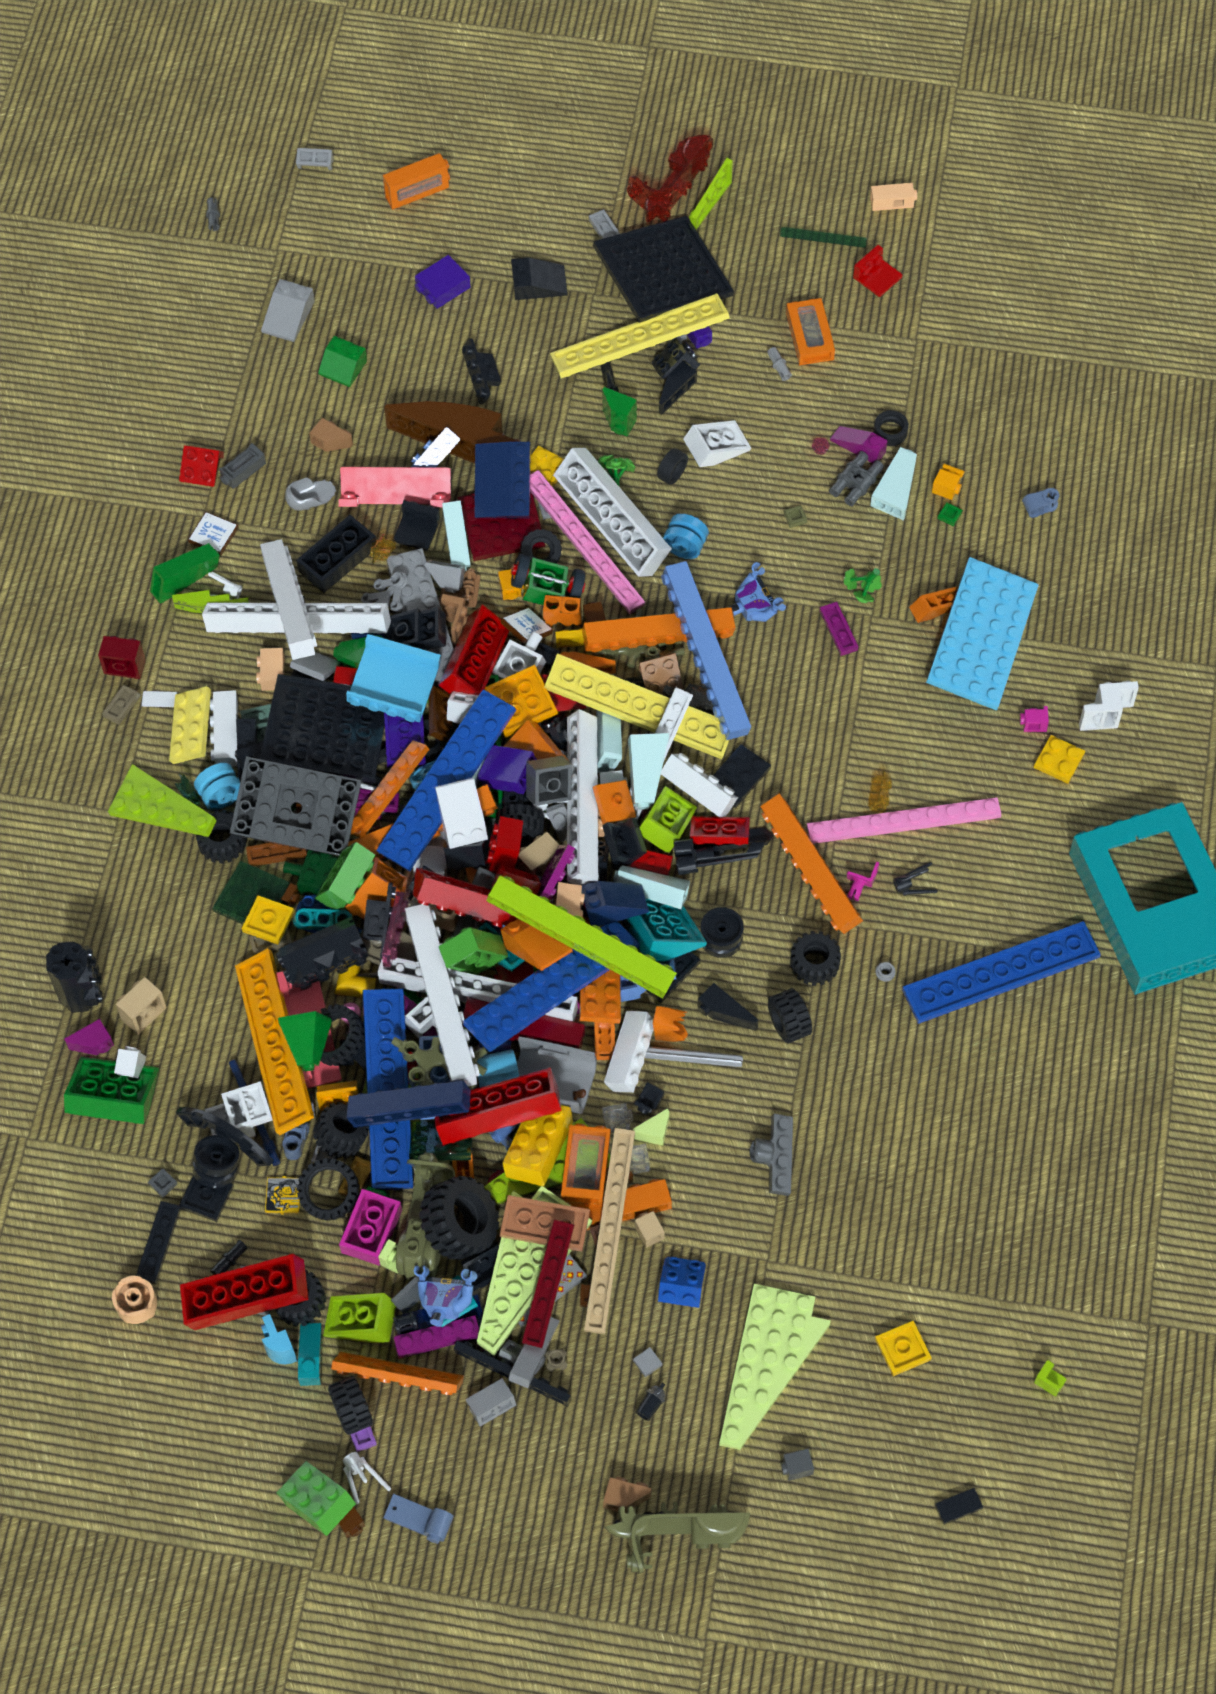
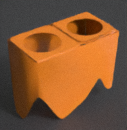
M545 595L543 621L545 620L550 627L557 622L562 623L566 627L572 624L580 626L582 624L581 598ZM553 605L557 607L556 609H549Z
M656 1006L653 1019L655 1040L685 1041L688 1033L685 1027L677 1021H685L680 1017H684L686 1015L684 1013L687 1012Z

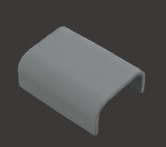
M519 1037L520 1056L517 1063L519 1076L551 1067L558 1086L561 1105L570 1107L572 1113L582 1114L596 1072L597 1060L595 1053ZM585 1089L586 1095L584 1098L573 1099V1091Z

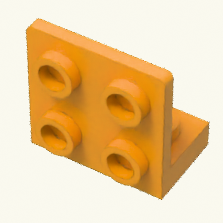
M357 1080L317 1086L316 1097L320 1111H323L326 1106L329 1107L332 1103L342 1102L345 1105L348 1103L349 1096L359 1094Z

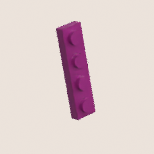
M476 1316L452 1321L443 1327L433 1326L394 1336L398 1357L401 1359L454 1345L457 1341L462 1343L477 1339L479 1327Z

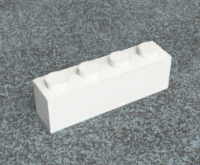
M236 690L213 692V699H210V710L213 711V716H210V725L214 727V732L210 733L211 744H214V749H211V760L215 761V764L228 763L234 767L237 766V759L235 757V751L237 750L236 719H238Z
M682 753L671 754L661 770V775L719 817H726L738 799L733 794L734 791L731 788L720 785L716 777L705 774L701 766L691 764L689 758Z
M626 1011L604 1083L613 1092L634 1093L654 1031L653 1018L648 1012Z

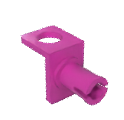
M876 862L870 878L850 871L847 872V879L853 881L847 895L849 899L852 900L854 896V901H859L863 887L868 886L872 888L879 870V862Z

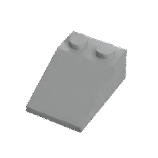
M280 279L272 294L261 332L295 342L315 302L313 288Z

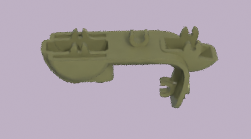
M432 1148L428 1153L420 1155L418 1160L407 1159V1164L411 1165L415 1170V1185L406 1227L399 1237L396 1249L397 1272L405 1275L407 1281H411L416 1277L414 1274L415 1266H419L420 1273L424 1271L423 1265L428 1267L429 1274L427 1278L435 1277L438 1271L441 1254L438 1253L439 1250H434L430 1246V1241L426 1240L424 1236L426 1235L425 1231L422 1230L420 1225L422 1219H420L419 1213L422 1211L420 1206L422 1200H424L423 1197L432 1186L456 1177L455 1170L450 1165L452 1154L448 1149Z
M662 1502L661 1510L664 1514L636 1515L632 1506L627 1508V1514L625 1513V1507L622 1506L618 1509L620 1522L605 1526L604 1528L615 1537L628 1539L630 1554L626 1555L627 1568H631V1572L640 1574L644 1572V1569L652 1568V1565L644 1563V1558L652 1556V1553L642 1552L641 1536L691 1534V1544H696V1549H708L709 1544H718V1548H731V1544H735L746 1531L750 1513H728L724 1504L719 1505V1507L715 1504L710 1507L709 1513L674 1514L678 1509L677 1502H673V1509L671 1511L666 1510L665 1502Z

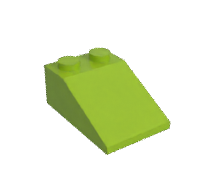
M665 786L639 826L642 837L669 854L674 847L673 842L680 839L697 807Z
M385 1293L331 1296L323 1336L368 1343L390 1342L393 1325L392 1317H394L396 1306Z

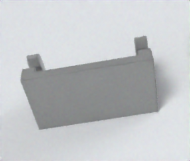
M297 148L296 165L298 169H302V166H320L333 170L332 163H334L332 150Z
M503 1378L465 1399L470 1407V1412L479 1426L516 1406L514 1396Z

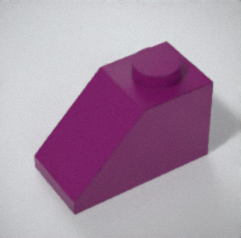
M100 1019L64 1039L69 1050L92 1055L105 1053L114 1046L109 1033Z

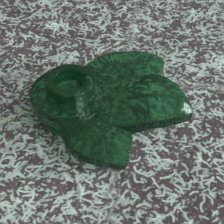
M179 773L178 775L182 783L176 782L174 783L184 798L196 806H200L201 799L195 787L189 782L186 775Z

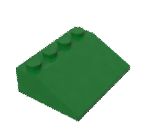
M80 1057L64 1093V1111L74 1115L144 1124L150 1111L159 1068L143 1066L139 1077L135 1078L115 1074L116 1061Z

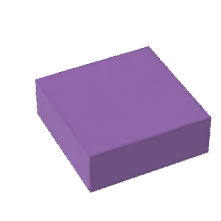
M371 1427L351 1434L356 1452L377 1445Z

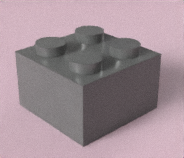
M556 756L526 761V797L535 806L571 800L572 764L565 757Z

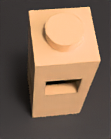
M913 183L871 186L870 201L872 211L914 208V201L917 200V190H914Z

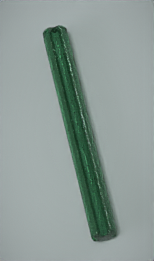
M782 227L780 236L785 238L865 248L867 244V238L791 227Z

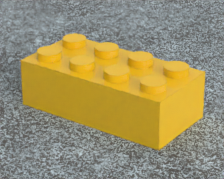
M561 1105L562 1111L521 1122L503 1161L507 1178L545 1186L569 1133V1126L573 1124L570 1107Z

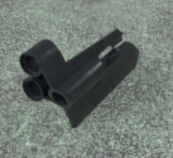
M765 827L749 829V842L743 845L693 843V839H690V837H682L680 840L673 842L678 875L698 873L697 867L757 858L761 854L763 847L771 841L773 835ZM748 848L746 853L721 856L725 850Z

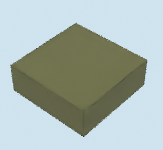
M801 505L784 510V516L789 528L807 523V518Z

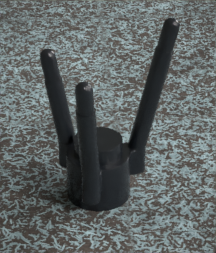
M932 862L893 878L897 893L902 892L903 896L937 893V889L909 890L912 887L911 879L928 872L929 868L927 867L931 866Z

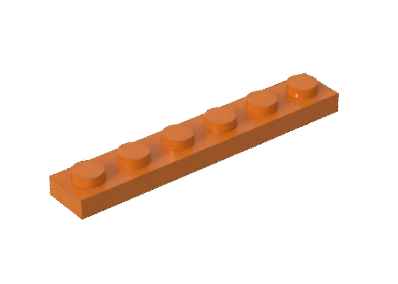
M414 740L411 741L355 815L351 829L352 835L363 839L429 751L427 745Z

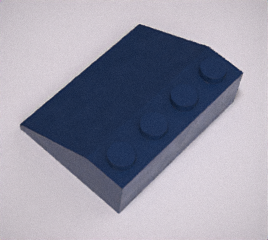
M530 442L475 444V518L530 519Z

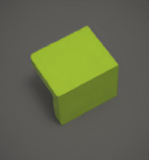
M1047 1360L1034 1383L1056 1397L1067 1379L1054 1371L1055 1364Z

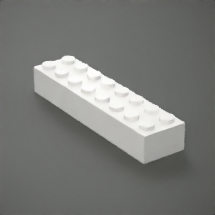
M571 448L553 476L637 576H653L672 548L586 448Z

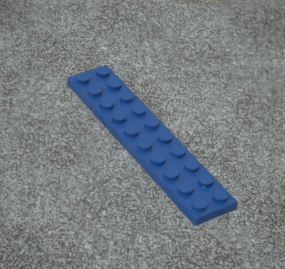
M482 690L376 850L379 854L411 871L442 824L435 787L472 778L516 712L515 707Z
M617 921L601 927L605 934L609 936L614 935L623 944L632 945L639 950L640 943ZM572 949L573 952L542 971L537 970L464 1020L463 1025L491 1052L610 969Z
M1082 921L903 986L902 991L919 1024L1098 959L1101 954L1085 922Z
M403 989L363 990L367 1094L375 1093L376 1091L395 1090L396 1088H408L407 1061L404 1060L402 1053L398 1051L399 1048L391 1044L394 1037L402 1041L406 1040ZM410 1120L370 1125L371 1187L377 1190L413 1189L412 1166L407 1164V1159L412 1160Z

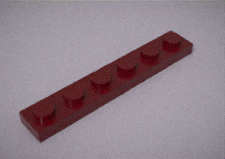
M558 1220L553 1222L522 1344L543 1349L575 1227L574 1224Z

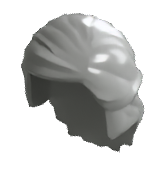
M303 478L293 481L288 485L285 499L289 507L294 510H310L312 507L328 503L335 496L336 489L331 481L313 482L309 478Z

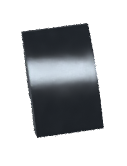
M439 607L424 611L416 608L390 616L391 623L387 633H385V639L422 650L446 646V613Z

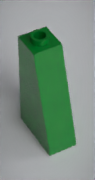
M208 543L154 566L150 593L160 604L164 603L172 595H176L209 572L215 570L218 567L220 556L218 551Z

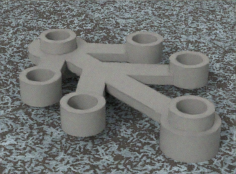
M395 572L390 579H377L373 586L379 592L364 593L361 601L363 603H373V601H376L375 603H387L389 607L390 596L393 594L390 609L396 613L400 612L403 604L400 602L402 589L407 584V575L403 572Z

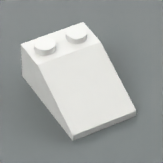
M735 420L692 425L683 439L699 467L714 466L751 450L748 441Z
M474 778L436 786L444 836L449 848L488 840Z

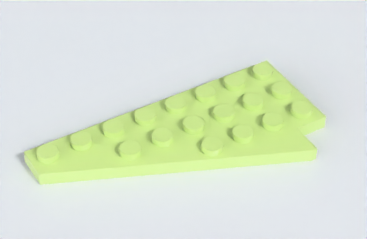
M543 1186L538 1189L532 1198L533 1200L571 1206ZM512 1192L511 1196L522 1197L516 1192ZM590 1218L588 1220L587 1229L592 1224V1220ZM501 1237L477 1339V1344L491 1354L495 1355L532 1305L547 1245Z
M754 1284L719 1446L741 1450L829 1328L831 1320L812 1317L815 1302L814 1296Z

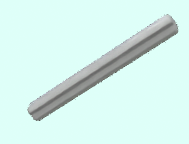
M649 1047L645 1058L732 1067H742L743 1064L742 1055Z

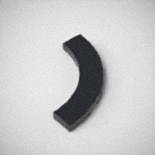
M179 1107L176 1111V1114L187 1126L202 1129L209 1127L214 1129L215 1134L227 1141L232 1139L238 1143L240 1150L257 1166H270L274 1160L262 1147L225 1120L208 1112L190 1107Z

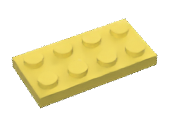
M207 686L175 694L169 761L173 764L206 756L211 689Z

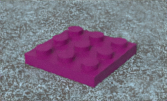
M569 844L558 846L540 879L541 886L537 896H544L547 899L553 898L557 890L554 888L558 881L561 882L565 876V866L567 863L571 864L575 857V853H573L574 847Z

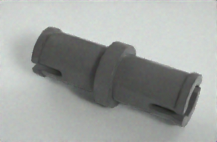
M212 197L206 201V217L208 218V229L211 231L213 226V231H217L220 228V212L218 210V200L215 198L213 202Z

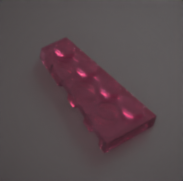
M396 892L382 952L383 967H391L393 960L397 958V946L400 944L401 933L406 919L405 908H408L405 892Z

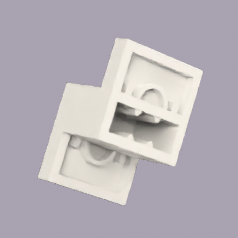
M1123 681L1121 683L1105 682L1099 684L1095 702L1083 706L1079 721L1080 731L1118 728L1123 708L1134 706L1139 689L1138 682Z
M261 1081L222 1093L223 1104L205 1109V1112L225 1120L249 1137L256 1136L254 1126L272 1121ZM211 1129L212 1135H217L214 1133V1129Z

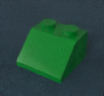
M333 336L325 348L318 374L351 387L367 362L366 348Z
M603 387V413L609 427L616 434L628 437L637 421V399Z

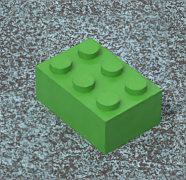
M357 842L342 850L315 899L332 910L344 908L347 903L350 904L356 896L354 893L356 888H359L365 880L363 877L365 872H369L374 865L372 860L375 854Z
M471 927L461 930L460 934L455 937L447 938L444 941L445 943L438 946L446 968L474 975L480 974L509 957L500 935Z
M307 1461L276 1492L288 1508L325 1536L356 1505L344 1488Z

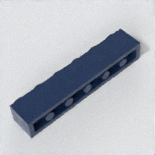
M454 1080L448 1083H434L433 1085L426 1086L417 1085L405 1089L396 1088L395 1090L376 1091L375 1093L368 1094L359 1093L348 1098L347 1119L354 1127L466 1113L470 1109L471 1090L464 1081Z

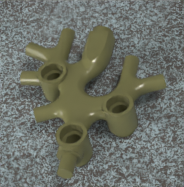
M637 609L635 617H643L644 611ZM660 643L655 646L642 645L637 648L604 649L599 652H593V656L615 659L619 654H624L628 656L627 667L634 668L635 661L639 656H645V661L673 653H676V656L685 655L683 647L661 651V646L671 644Z
M394 1037L391 1044L399 1048L398 1051L402 1053L404 1060L408 1062L416 1060L418 1064L417 1067L409 1071L408 1082L411 1087L433 1085L434 1082L430 1078V1072L434 1067L444 1068L450 1080L444 1055L439 1049L440 1041L438 1037H433L431 1048L428 1050L420 1049L414 1041H402ZM484 1047L475 1051V1058L472 1059L473 1065L477 1064L479 1074L482 1076L486 1074L488 1069L478 1064L477 1061L487 1054ZM478 1083L476 1085L468 1086L469 1089L475 1090Z

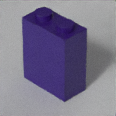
M447 255L415 275V288L418 293H422L430 305L433 304L438 309L471 288L470 276Z
M493 745L477 777L483 786L488 785L490 789L514 791L524 794L526 790V761L537 759L532 751Z

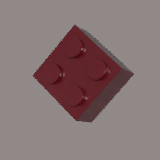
M103 636L98 653L103 673L106 675L141 679L146 661L141 641L134 638L124 639L117 636Z

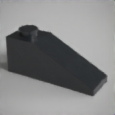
M684 361L667 376L659 401L660 415L667 411L697 382V371Z
M715 983L698 998L697 1007L704 1016L708 1015L713 1020L755 1031L758 1029L759 1020Z

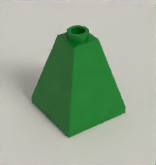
M366 637L340 642L339 646L334 648V657L344 667L358 669L365 650Z
M317 1011L279 1017V1025L297 1066L302 1067L303 1071L314 1070L315 1066L320 1064L332 1023L331 1018Z

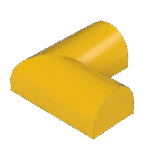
M354 965L349 967L347 972L338 974L335 994L363 998V990L377 989L378 979L359 976L361 966Z

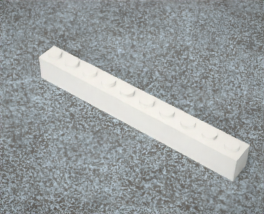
M282 539L260 544L292 660L315 655L314 647L317 646L297 576L295 575L294 566L292 565L291 556L289 555L288 546L283 545Z
M207 603L202 613L207 632L285 633L276 603ZM304 603L313 633L381 634L387 633L391 623L387 603Z
M580 709L567 717V759L572 764L571 800L567 802V844L575 848L573 851L575 853L571 864L567 863V881L575 885H586L597 882L599 877L598 806L592 788L598 785L597 717Z
M423 904L405 908L406 920L450 1081L461 1080L467 1086L476 1085V1077L480 1076L477 1064L473 1065L472 1059L475 1058L472 1046L468 1047L467 1041H470L468 1030L463 1029L462 1026L464 1023L463 1012H458L457 1006H460L458 995L453 994L452 989H455L453 977L449 978L448 976L450 969L446 968L438 947L443 943L439 944L438 938H441L438 926H434V921H436L434 909L430 910L429 906Z
M383 955L378 969L379 983L426 993L418 962ZM451 969L448 972L449 978L453 977L455 989H452L453 994H457L459 1001L467 1002L468 997L492 1002L517 985ZM571 996L545 1015L574 1022L578 1010V998Z

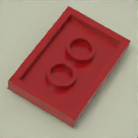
M692 816L690 839H693V843L748 844L750 817Z

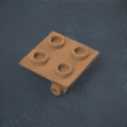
M468 569L464 574L462 589L456 591V593L445 591V588H441L439 604L441 605L442 595L446 594L465 598V606L476 608L481 575H476L474 569Z
M676 653L639 663L640 666L638 668L639 672L642 673L645 689L661 695L674 692L676 687L683 689Z

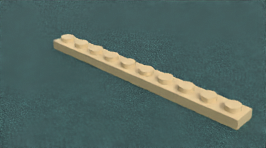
M619 1128L614 1130L586 1314L585 1332L605 1335L635 1137V1131Z

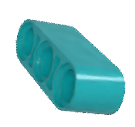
M303 908L294 915L293 924L298 929L322 930L338 923L337 918L339 916L347 919L352 917V915L346 910ZM298 915H305L308 920L307 923H301L298 920ZM318 916H325L327 923L321 924L318 921Z

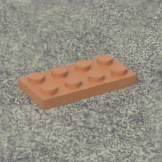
M508 1195L500 1237L548 1245L553 1222L558 1220L575 1225L569 1249L582 1252L590 1209Z

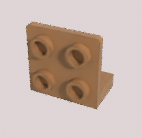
M443 594L441 606L442 610L446 613V620L453 623L451 634L453 648H455L469 617L467 616L468 606H465V598Z

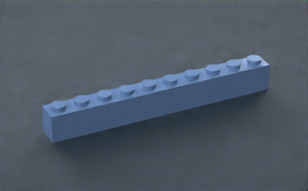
M684 561L665 566L664 572L661 575L662 582L667 586L669 600L673 601L675 606L674 612L676 617L680 619L681 631L683 634H686L688 649L693 652L694 664L699 668L700 680L707 688V698L709 701H712L714 706L713 713L719 719L720 731L725 735L726 740L748 735L751 724L688 564Z

